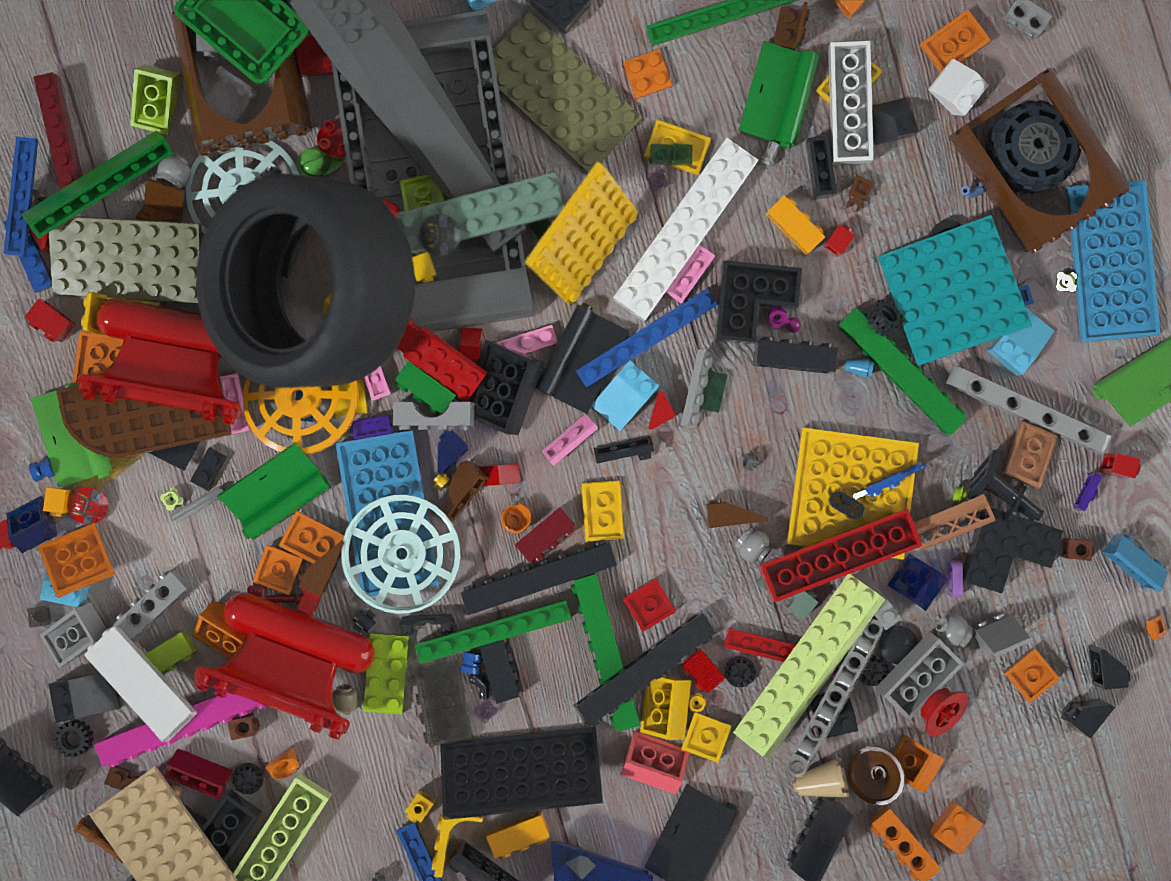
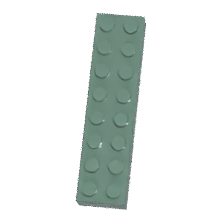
M554 172L400 212L396 215L413 254L425 250L420 242L419 232L423 222L433 215L442 214L454 219L460 229V241L556 217L565 205L558 177Z

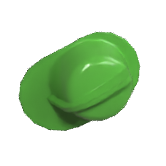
M317 145L300 153L296 161L297 171L300 175L322 177L338 170L342 163V157L328 156Z

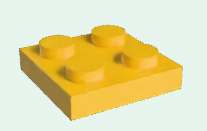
M694 711L681 750L719 763L731 725Z

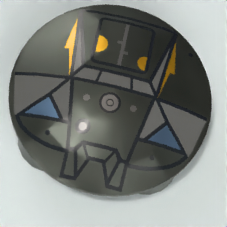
M433 215L427 218L420 228V242L423 248L432 255H448L456 250L460 242L459 226L454 219L447 215Z

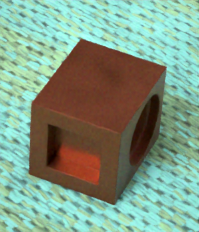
M1063 538L1062 558L1091 561L1095 553L1093 541ZM1078 545H1081L1083 551L1081 554L1078 555L1076 553V547Z
M255 713L235 717L233 720L228 721L231 740L255 736L258 733L260 723L259 719L255 718ZM241 722H246L249 725L248 731H244L241 728Z

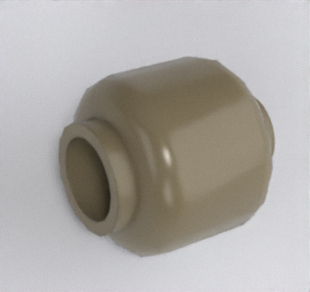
M339 685L332 691L334 707L340 715H349L351 711L357 708V691L351 685Z

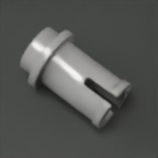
M769 141L764 155L760 156V164L767 168L774 165V159L781 146L773 141Z

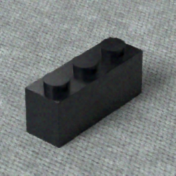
M828 135L810 137L805 144L814 200L834 197L837 191Z
M503 639L480 646L496 704L518 698L522 687L520 681L516 680L514 673L517 672L515 663L510 661L508 656L511 653L509 643H505Z

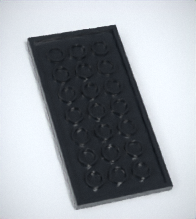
M596 727L440 743L442 811L444 820L603 803Z

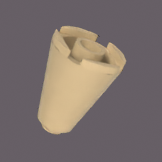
M841 758L833 759L808 770L802 777H796V780L793 781L794 791L798 792L800 796L849 797V794L845 793V790H848L844 767L841 768L839 765L842 762Z

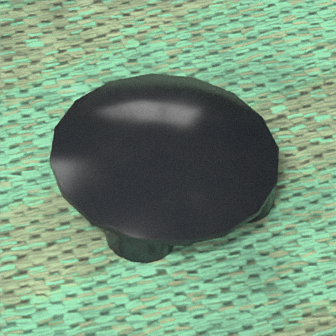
M904 626L890 627L884 631L879 640L880 653L884 659L897 665L918 644L914 633Z

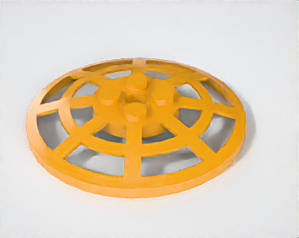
M247 378L244 385L243 409L251 430L264 444L279 452L287 447L278 445L265 437L271 428L282 434L293 436V443L296 442L306 455L313 454L332 446L345 434L353 422L358 408L359 390L357 381L350 383L351 392L339 391L338 385L332 386V391H322L321 387L275 388V391H265L266 385L260 384L259 392L248 393L251 380ZM301 390L303 397L300 400H295L294 393ZM322 399H332L329 410L323 416L318 411ZM258 400L260 412L266 420L260 430H258L251 418L248 401ZM264 400H275L278 409L271 416H269L266 410ZM338 400H351L347 416L342 425L336 429L329 420L336 411ZM283 414L293 419V430L284 428L276 423ZM312 415L318 421V423L309 428L301 429V419ZM322 427L331 434L328 439L319 444L302 448L301 436L312 434Z

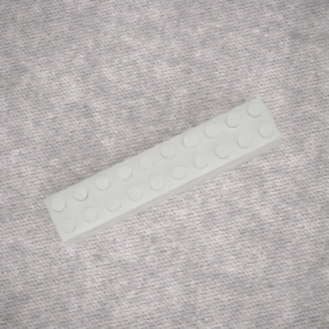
M726 138L617 291L613 300L645 322L759 160Z

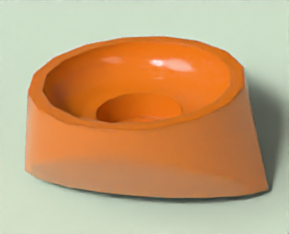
M294 747L280 753L266 765L265 769L273 778L284 779L291 776L297 770L299 762Z

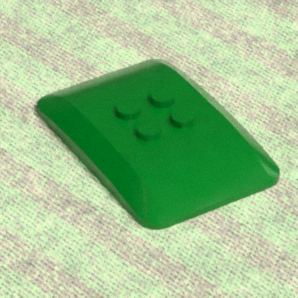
M178 0L174 6L175 14L181 21L256 84L267 82L309 34V29L299 15L282 0Z

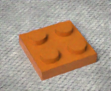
M660 49L623 61L635 100L672 87Z
M266 545L252 582L290 595L304 559L295 554Z
M1035 648L1029 650L1003 672L1028 703H1032L1060 679Z

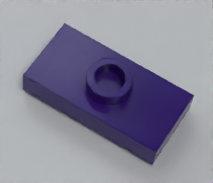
M390 415L356 420L351 423L354 440L393 434Z
M1090 473L1073 505L1074 509L1086 511L1090 501L1094 500L1098 491L1096 489L1103 476L1097 473Z

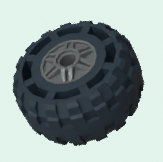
M1042 100L1026 101L1013 106L996 120L987 136V155L1010 189L1016 192H1025L1026 194L1044 192L1062 183L1075 169L1081 154L1080 144L1058 111L1049 102Z

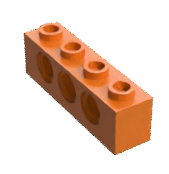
M887 805L869 819L872 823V826H870L872 831L877 836L880 834L885 839L883 841L884 845L889 851L895 850L898 854L896 859L902 866L907 864L911 869L908 873L915 881L918 879L920 881H928L941 870L940 866ZM888 827H895L892 834H886ZM906 841L907 847L899 849L900 843ZM919 856V863L912 864V859Z

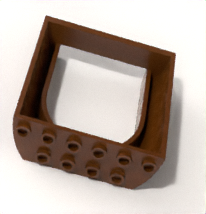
M282 0L286 5H288L287 0ZM172 12V21L198 155L207 156L218 150L226 152L230 151L233 147L246 148L250 144L257 142L258 144H265L272 139L284 140L291 135L304 136L308 132L313 131L303 79L299 75L295 52L275 72L274 87L270 99L263 110L246 124L232 122L212 110L202 91L191 29L177 17L175 12Z
M1051 67L1036 75L1035 78L949 136L1026 253L1030 251L1032 254L1043 248L1042 245L1047 241L1053 243L1062 237L1061 232L1073 230L1079 226L1078 221L1090 219L1097 214L1095 210L1100 207L1105 209L1114 203L1113 198L1116 196L1121 197L1130 191L1128 189L1130 185ZM1038 85L1041 86L1080 144L1088 163L1089 182L1086 195L1077 211L1068 215L1045 214L1024 204L1010 189L972 132L980 124Z

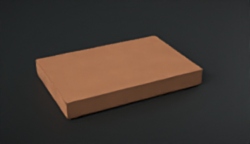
M1020 421L1002 475L1040 489L1058 435L1025 421Z

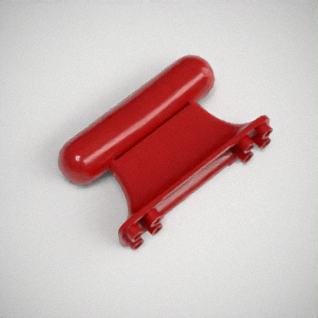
M109 299L101 304L97 312L96 322L98 328L103 334L124 341L117 357L106 370L95 375L81 374L78 376L77 383L79 390L83 392V398L94 400L96 394L103 396L102 401L111 404L115 402V398L142 401L202 413L203 419L207 421H215V416L223 417V423L228 425L235 424V419H239L241 415L240 405L237 402L228 400L221 391L218 380L219 358L223 357L213 345L203 324L201 314L123 299Z
M239 592L231 596L224 605V621L231 629L245 634L246 637L238 651L223 665L214 668L198 666L194 674V679L196 680L195 688L206 691L207 687L211 686L215 688L214 694L221 698H225L227 693L242 696L302 718L304 721L311 723L309 729L314 732L321 733L322 728L330 730L328 736L339 740L342 734L347 733L350 722L341 717L334 707L332 690L336 670L340 669L352 674L365 672L370 668L375 657L372 642L363 635L251 593Z

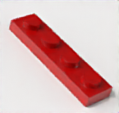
M728 628L724 642V648L785 662L797 645Z

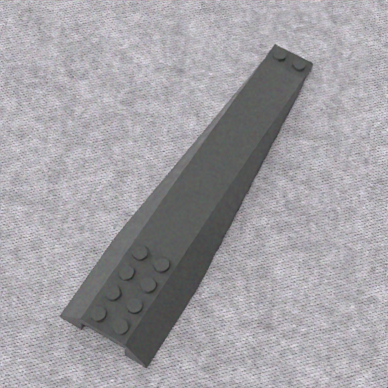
M292 0L290 2L293 9L338 71L449 200L501 186L403 22L387 0ZM521 225L482 236L493 252H495L526 230V227Z

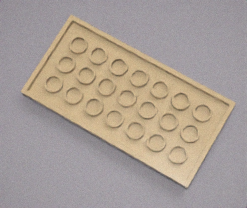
M156 766L89 813L136 881H238Z

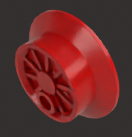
M942 688L934 692L926 700L921 709V717L926 721L925 729L928 735L933 737L942 735L960 720L968 706L969 699L966 693L962 691L953 693L948 688Z

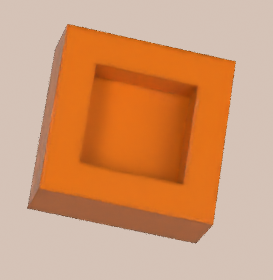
M1155 615L1146 621V629L1152 640L1160 639L1167 634L1161 615Z

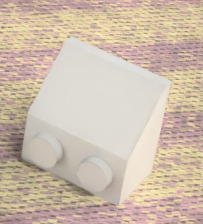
M951 59L928 90L952 115L965 116L989 85L976 71L955 59Z

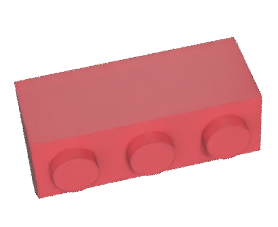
M634 731L620 775L676 794L683 781L689 752L681 750L679 746Z

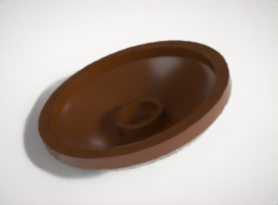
M864 747L853 755L848 765V780L851 788L859 798L873 805L889 804L901 795L905 787L906 776L901 761L893 752L884 747ZM879 769L883 771V775L879 774Z

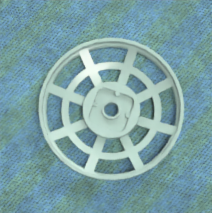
M271 140L265 143L273 148L266 157L239 147H235V151L222 155L215 162L207 156L199 155L191 167V177L186 185L187 206L194 223L201 222L193 208V200L203 199L207 212L213 218L215 212L208 198L219 197L223 204L239 187L260 178V175L267 167L269 169L271 166L275 167L272 162L279 155L285 159L292 174L300 175L296 164L280 146ZM243 156L253 157L260 160L261 163L254 170L244 167ZM235 157L236 168L226 173L219 167L224 161ZM202 162L209 168L203 179L202 191L191 192L194 173L199 163ZM214 172L221 178L219 188L208 190L209 180ZM202 225V231L205 234L207 229Z
M391 495L368 504L353 518L343 539L345 543L341 550L342 565L350 586L366 603L385 612L397 614L411 613L431 606L449 590L459 569L461 557L460 543L452 522L436 505L416 496ZM411 501L421 505L416 515L406 512L392 514L388 502ZM381 506L384 517L376 521L367 532L356 528L359 521L368 512ZM428 508L442 518L450 533L439 536L433 525L424 519ZM395 519H412L413 523L409 531L398 530ZM387 522L391 533L385 536L384 539L374 536L373 533L377 528ZM420 524L424 525L434 538L423 542L416 534ZM352 535L363 539L361 546L362 564L350 567L349 545ZM453 540L455 559L452 572L450 573L441 568L443 561L442 543ZM369 542L379 546L378 558L371 561L367 559ZM437 546L436 565L425 560L426 549ZM399 548L407 550L408 554L405 559L398 558L397 550ZM381 565L388 573L384 583L376 578L371 571L372 568ZM421 567L432 572L425 581L417 585L414 574ZM365 571L371 582L380 588L376 599H373L361 589L353 575ZM437 575L447 580L446 584L436 595L425 602L422 601L420 590L427 587ZM395 577H407L410 588L399 589L393 588L391 585ZM387 593L397 595L412 594L415 605L396 607L383 604Z

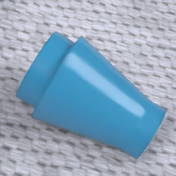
M846 359L845 371L865 378L867 376L872 377L874 361H869V359Z

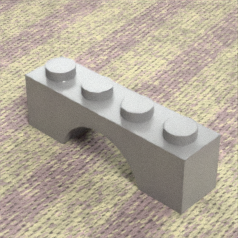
M393 402V425L399 426V430H411V426H418V430H430V426H437V430H449V426H457L456 430H468V426H474V403L451 402L445 413L431 418L420 410L416 402Z

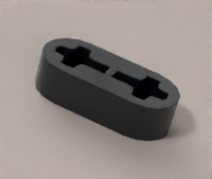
M834 491L828 497V503L832 508L850 518L858 519L864 513L863 505L843 492ZM840 495V496H841L840 499H841L843 502H845V504L842 505V504L837 503V504L835 505V504H834L835 501L833 500V497H834V496L838 497V496ZM848 504L854 507L858 505L859 513L852 515V510L847 508Z

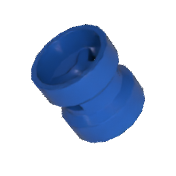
M49 458L43 459L40 463L33 462L29 464L30 474L35 482L43 480L44 477H54Z
M464 651V663L461 665L460 671L469 674H479V662L482 661V654Z

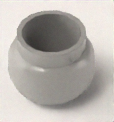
M179 156L164 158L158 165L156 181L178 188L186 186L191 177V170L187 161Z
M751 527L743 533L735 544L741 557L750 563H755L758 560L762 562L771 551L769 549L770 540L767 535L759 530L755 531Z
M948 614L945 617H941L936 624L937 637L946 646L963 648L972 637V626L968 625L967 621L960 615Z

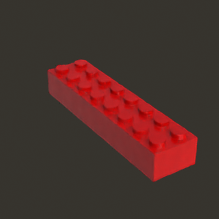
M902 509L763 562L757 566L771 602L775 603L923 545L909 509Z

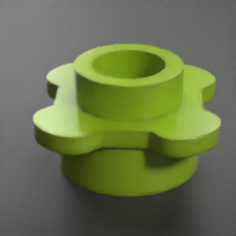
M956 486L953 502L961 504V502L966 501L968 491L964 490L965 486Z

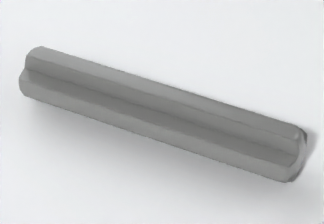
M217 487L172 513V519L175 523L186 519L218 500L217 495L223 492L224 489Z

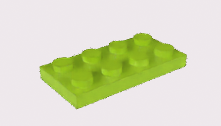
M370 633L369 640L374 646L375 657L372 665L366 672L364 712L403 714L410 636Z

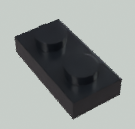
M209 447L190 482L209 491L227 456Z

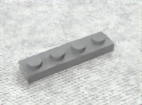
M698 349L681 421V426L695 429L699 422V409L704 401L703 392L708 383V370L713 362L712 353L706 350Z

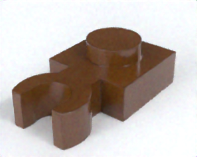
M856 175L848 193L853 197L847 201L846 208H849L851 203H855L857 205L855 212L857 213L862 207L861 200L867 201L875 182Z
M114 766L109 769L104 784L123 790L140 776L130 777V770Z

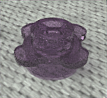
M658 169L653 174L648 173L647 180L650 181L652 191H657L669 185L663 169Z
M484 699L479 707L474 708V714L478 715L483 723H487L492 715L497 714V708L492 707L488 699Z

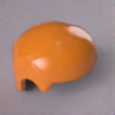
M524 504L509 505L503 510L500 521L505 530L509 533L517 534L524 532L529 527L532 515Z

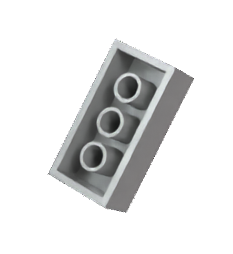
M929 632L881 681L876 689L910 721L923 707L926 700L934 692L941 689L964 663L938 637Z

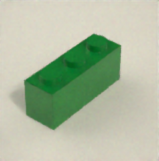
M410 361L407 362L395 379L398 382L397 387L404 392L411 391L415 394L413 398L419 403L423 404V402L429 404L430 407L428 409L437 416L439 413H445L450 403L454 402L458 397Z

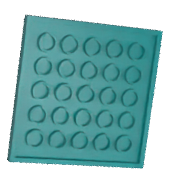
M991 215L878 256L896 309L903 316L901 318L903 319V328L917 366L1032 326Z

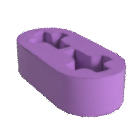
M951 560L949 562V594L951 598H961L963 595V567L961 560Z

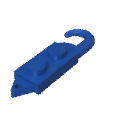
M924 462L918 463L863 487L861 491L853 494L854 499L864 495L875 497L883 493L882 489L886 487L892 489L901 485L899 481L926 468L927 464Z

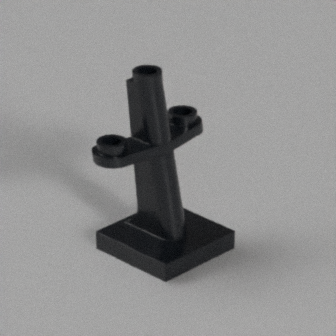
M993 449L973 475L976 477L970 484L969 488L972 490L966 498L971 500L978 497L983 490H986L1010 505L1006 516L1008 522H1015L1020 513L1032 521H1039L1044 511L1023 495L1026 490L1024 483L1018 482L1014 488L995 473L1001 453Z

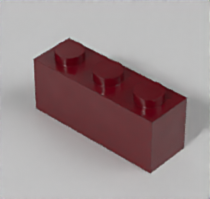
M559 507L518 541L515 546L529 563L532 561L536 563L544 556L543 551L547 548L552 550L559 544L558 539L564 535L565 538L574 531L572 527L575 524L563 509Z
M177 749L167 766L165 778L220 799L229 783L232 770L187 751Z

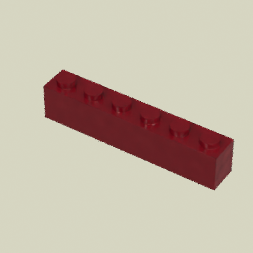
M50 72L34 76L33 78L58 185L61 190L82 177L83 173L60 77Z

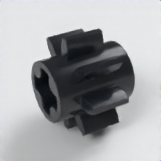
M361 610L352 620L356 623L353 628L358 633L362 631L368 633L377 623L373 620L376 615L370 610L367 612Z

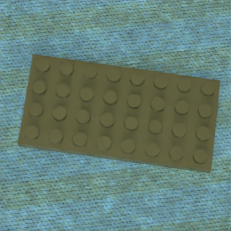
M530 11L493 49L499 91L588 174L597 162L601 163L643 118Z
M74 216L49 232L52 294L86 296L91 291L107 295L110 298L198 303L196 270L202 243V224Z

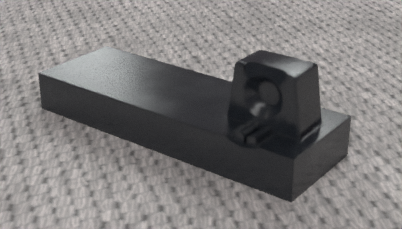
M650 436L593 448L597 464L638 455L640 461L651 459V452L654 451Z

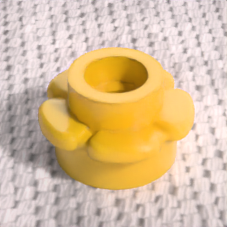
M440 473L433 480L435 482L434 488L437 487L441 491L450 483L451 479L448 477V473L444 475Z
M700 693L690 695L689 710L696 711L697 713L703 711L706 706V699L703 698V695Z

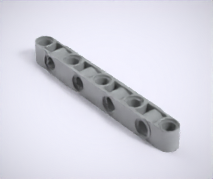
M953 366L946 382L947 386L1032 425L1052 432L1097 454L1105 455L1113 438L1087 424L960 367ZM974 381L979 384V390L977 392H975L972 389V383ZM1010 397L1015 402L1012 408H1010L1007 404V401ZM1045 414H1048L1050 417L1048 424L1043 421ZM1081 430H1083L1086 435L1084 440H1081L1079 437V432Z
M872 619L852 645L797 743L788 762V769L792 776L802 777L806 773L872 657L883 632V627L878 620ZM870 627H877L879 632L871 634L868 629ZM852 660H857L860 662V666L853 668L849 663ZM833 694H839L841 700L833 702L830 697ZM814 728H820L822 734L815 737L811 734V731ZM795 762H799L803 765L801 771L796 772L792 770V765Z

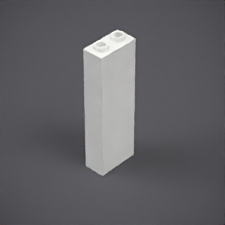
M108 628L103 632V637L98 642L96 641L88 647V651L84 656L161 741L169 742L197 714V711L121 628Z

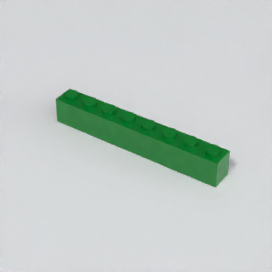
M156 130L21 215L39 239L174 153L165 138Z
M853 309L837 327L871 361H874V364L945 436H951L967 420L964 416L965 412L959 406H954L950 402L951 398L945 392L941 393L936 388L937 384L931 378L927 379L922 374L923 370L917 364L913 365L909 361L910 357L904 351H899L895 347L896 343L890 337H883L881 333H876V329L872 330V325H869V320L866 319L867 314L862 309Z
M596 573L573 580L574 584L571 587L574 596L578 595L580 603H577L579 615H584L585 622H582L585 634L589 633L591 639L587 642L590 653L594 652L596 656L593 663L595 670H600L602 678L598 680L601 685L621 670L623 664ZM633 699L627 703L622 702L618 705L619 709L612 714L613 716H609L612 728L616 727L617 732L640 726Z
M563 599L417 642L415 649L419 662L422 664L571 620L572 617L567 600Z

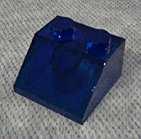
M446 430L439 437L441 440L438 443L437 472L439 474H444L471 448L455 430Z
M42 496L6 513L8 539L21 553L31 550L57 536L56 523L53 517L49 515L50 512L43 511L44 499Z
M909 553L887 586L926 611L948 579L938 570Z

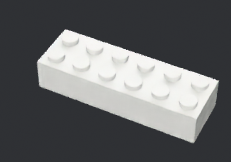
M870 41L833 42L828 47L832 165L871 163L873 161Z

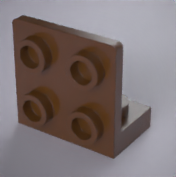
M804 2L800 10L781 6L773 44L794 51L798 45L801 46L806 32V28H803V26L805 27L810 14V9H807L808 2Z
M148 178L145 184L144 206L136 215V220L182 222L185 190Z

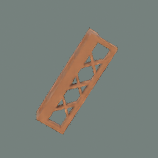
M983 494L914 522V525L923 545L920 548L925 550L994 522L996 519L987 498ZM987 509L989 518L984 520L976 518L979 511ZM961 518L971 519L968 526L964 528L957 526ZM944 525H949L952 527L950 533L947 535L939 533L941 527ZM927 532L934 534L931 541L923 543L920 535Z

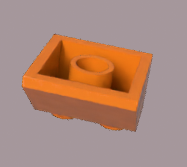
M907 735L903 736L894 751V754L899 758L904 767L906 783L925 793L945 759Z
M951 800L929 829V832L948 848L961 855L984 824Z

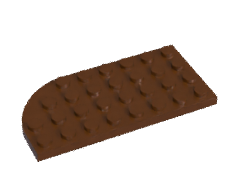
M218 369L219 385H220L221 391H222V393H223V388H222L221 379H220V374H219V369ZM79 385L56 390L61 417L68 432L83 447L103 456L124 458L232 435L231 426L223 423V417L215 416V421H207L203 419V414L197 411L130 399L115 398V402L111 404L102 401L103 396L96 394L94 400H88L82 397L83 392L79 390Z

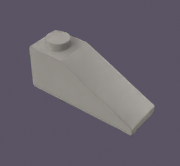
M864 569L854 575L855 578L886 599L873 616L875 620L881 623L884 630H887L902 619Z

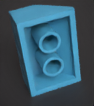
M1115 534L1101 552L1145 589L1161 592L1168 574L1163 569L1164 565L1157 559L1152 560L1148 556L1149 552L1144 548L1135 546L1133 544L1134 540L1128 535Z

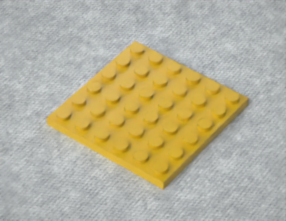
M599 162L594 165L525 261L570 306L579 299L584 287L589 285L594 273L602 267L607 255L612 253L615 244L625 235L626 229L636 220L639 213L604 165Z
M802 428L787 544L808 546L899 510L909 509L910 512L915 473L899 481L901 485L889 489V487L882 489L883 493L875 497L864 495L855 499L864 507V513L858 519L850 518L832 508L828 503V497L832 492L840 491L854 499L853 494L861 491L863 487L917 463L919 443ZM839 495L838 497H836V496L833 497V500L835 501V503H834L835 505H836L837 503L842 504V505L845 504V502H843V501L840 499V497H841L840 495ZM848 504L847 508L852 510V515L859 513L858 505L854 507ZM905 553L892 558L904 559Z

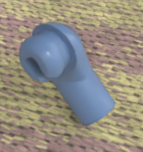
M979 181V183L975 182L973 184L974 188L963 186L961 194L968 198H973L983 194L985 188Z

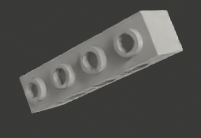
M176 570L163 573L159 577L160 582L157 585L152 584L144 591L146 595L140 599L138 597L130 604L132 607L130 610L120 613L116 617L117 622L113 626L121 628L132 641L140 636L191 588ZM163 586L169 589L167 597L162 594ZM149 600H152L155 604L153 610L148 608L147 603ZM134 613L140 616L139 623L133 620Z

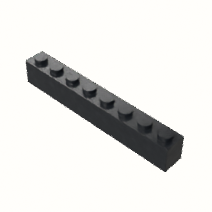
M605 540L594 543L593 548L587 549L584 546L576 549L575 554L568 556V553H563L556 556L557 560L551 562L549 559L540 561L537 567L531 568L528 565L520 568L519 573L513 574L510 571L502 574L501 579L494 581V578H489L482 581L483 585L477 587L475 584L464 587L465 591L460 593L468 615L616 566L610 543H605Z
M696 613L576 702L573 707L587 726L593 725L594 727L603 721L602 717L606 714L611 715L619 709L618 705L622 702L627 703L635 697L634 693L638 690L643 691L650 686L649 682L654 678H661L666 674L665 670L669 667L673 668L682 662L681 658L685 655L690 656L696 652V647L701 643L704 645L712 640V635L716 633L703 613Z

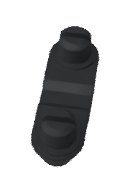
M451 614L402 616L399 626L402 627L403 635H407V632L409 635H413L414 626L423 623L441 625L442 633H446V629L448 633H452L455 620Z

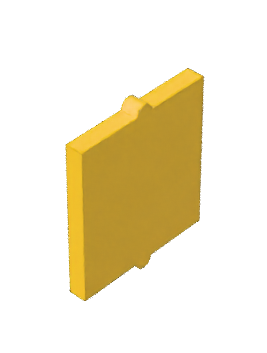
M357 380L359 401L355 415L367 414L364 380ZM350 383L338 385L339 391L351 392ZM338 400L335 411L336 418L347 416L351 400Z

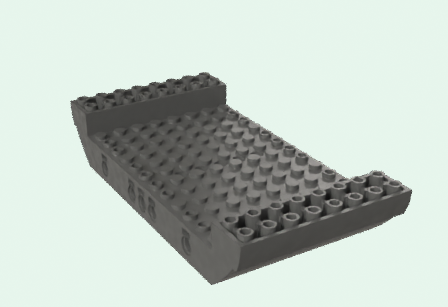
M487 9L404 21V26L501 186L512 184L513 177ZM332 63L350 183L366 189L381 201L387 198L398 205L401 212H404L405 208L400 181L410 179L407 177V171L410 168L417 170L416 177L427 175V173ZM389 172H397L398 178L395 181H389L387 179ZM521 233L495 252H493L483 236L460 241L456 250L448 255L436 256L430 254L438 276L434 278V282L419 284L415 277V296L411 313L412 322L420 328L425 326L431 332L534 316ZM424 250L417 253H413L412 257L426 253L427 251Z

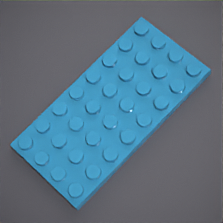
M1146 180L1129 181V192L1121 197L1116 196L1113 198L1114 203L1105 209L1100 207L1095 210L1097 214L1090 219H1081L1078 221L1079 226L1070 231L1074 273L1077 275L1075 285L1077 286L1076 301L1080 342L1160 335ZM1088 185L1066 188L1068 214L1075 213L1080 207L1086 195Z
M413 430L336 443L349 525L364 507L380 498L391 495H410L425 499ZM411 501L388 502L392 514L406 512L416 515L421 505ZM381 506L368 512L359 521L356 528L367 532L376 521L384 517ZM426 511L424 519L429 522L428 512ZM397 518L395 522L398 530L409 531L413 520ZM387 522L378 527L373 535L384 539L385 536L391 533ZM420 524L416 534L423 542L432 539L430 531ZM352 535L357 566L362 564L361 546L363 539ZM370 542L367 548L368 561L378 558L379 546ZM399 548L397 550L398 558L405 559L407 557L406 549ZM434 548L426 549L425 560L436 565ZM381 565L372 568L371 571L376 578L384 583L388 573ZM421 567L414 574L417 585L425 581L432 572ZM365 571L358 573L361 589L369 596L378 595L380 588L371 582ZM438 575L428 586L440 584ZM395 577L391 587L399 589L410 588L407 577Z

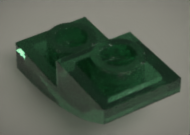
M675 143L672 145L651 144L650 164L692 165V145Z

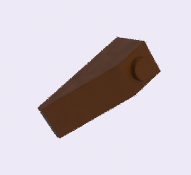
M465 460L460 463L457 471L452 476L443 512L450 521L456 519L489 479L474 462Z
M721 499L709 500L710 504H705L708 528L768 521L766 516L721 502Z
M343 540L310 567L302 571L299 577V581H301L300 588L320 597L325 594L342 555L341 550L345 543Z

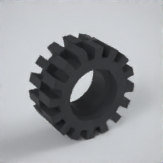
M880 299L866 311V319L869 320L868 324L872 325V330L876 329L877 334L881 333V336L884 337L886 335V337H889L902 327L903 319L901 318L903 316L898 313L900 311L895 309L896 306L894 304L890 305V301L886 302L885 299Z
M71 720L57 729L58 732L54 734L56 737L54 743H57L55 748L56 750L60 749V754L64 753L65 757L71 756L73 758L88 751V748L92 746L91 742L94 740V737H91L93 731H89L91 727L89 725L86 726V722ZM71 731H75L80 735L81 740L77 746H72L67 741V735Z

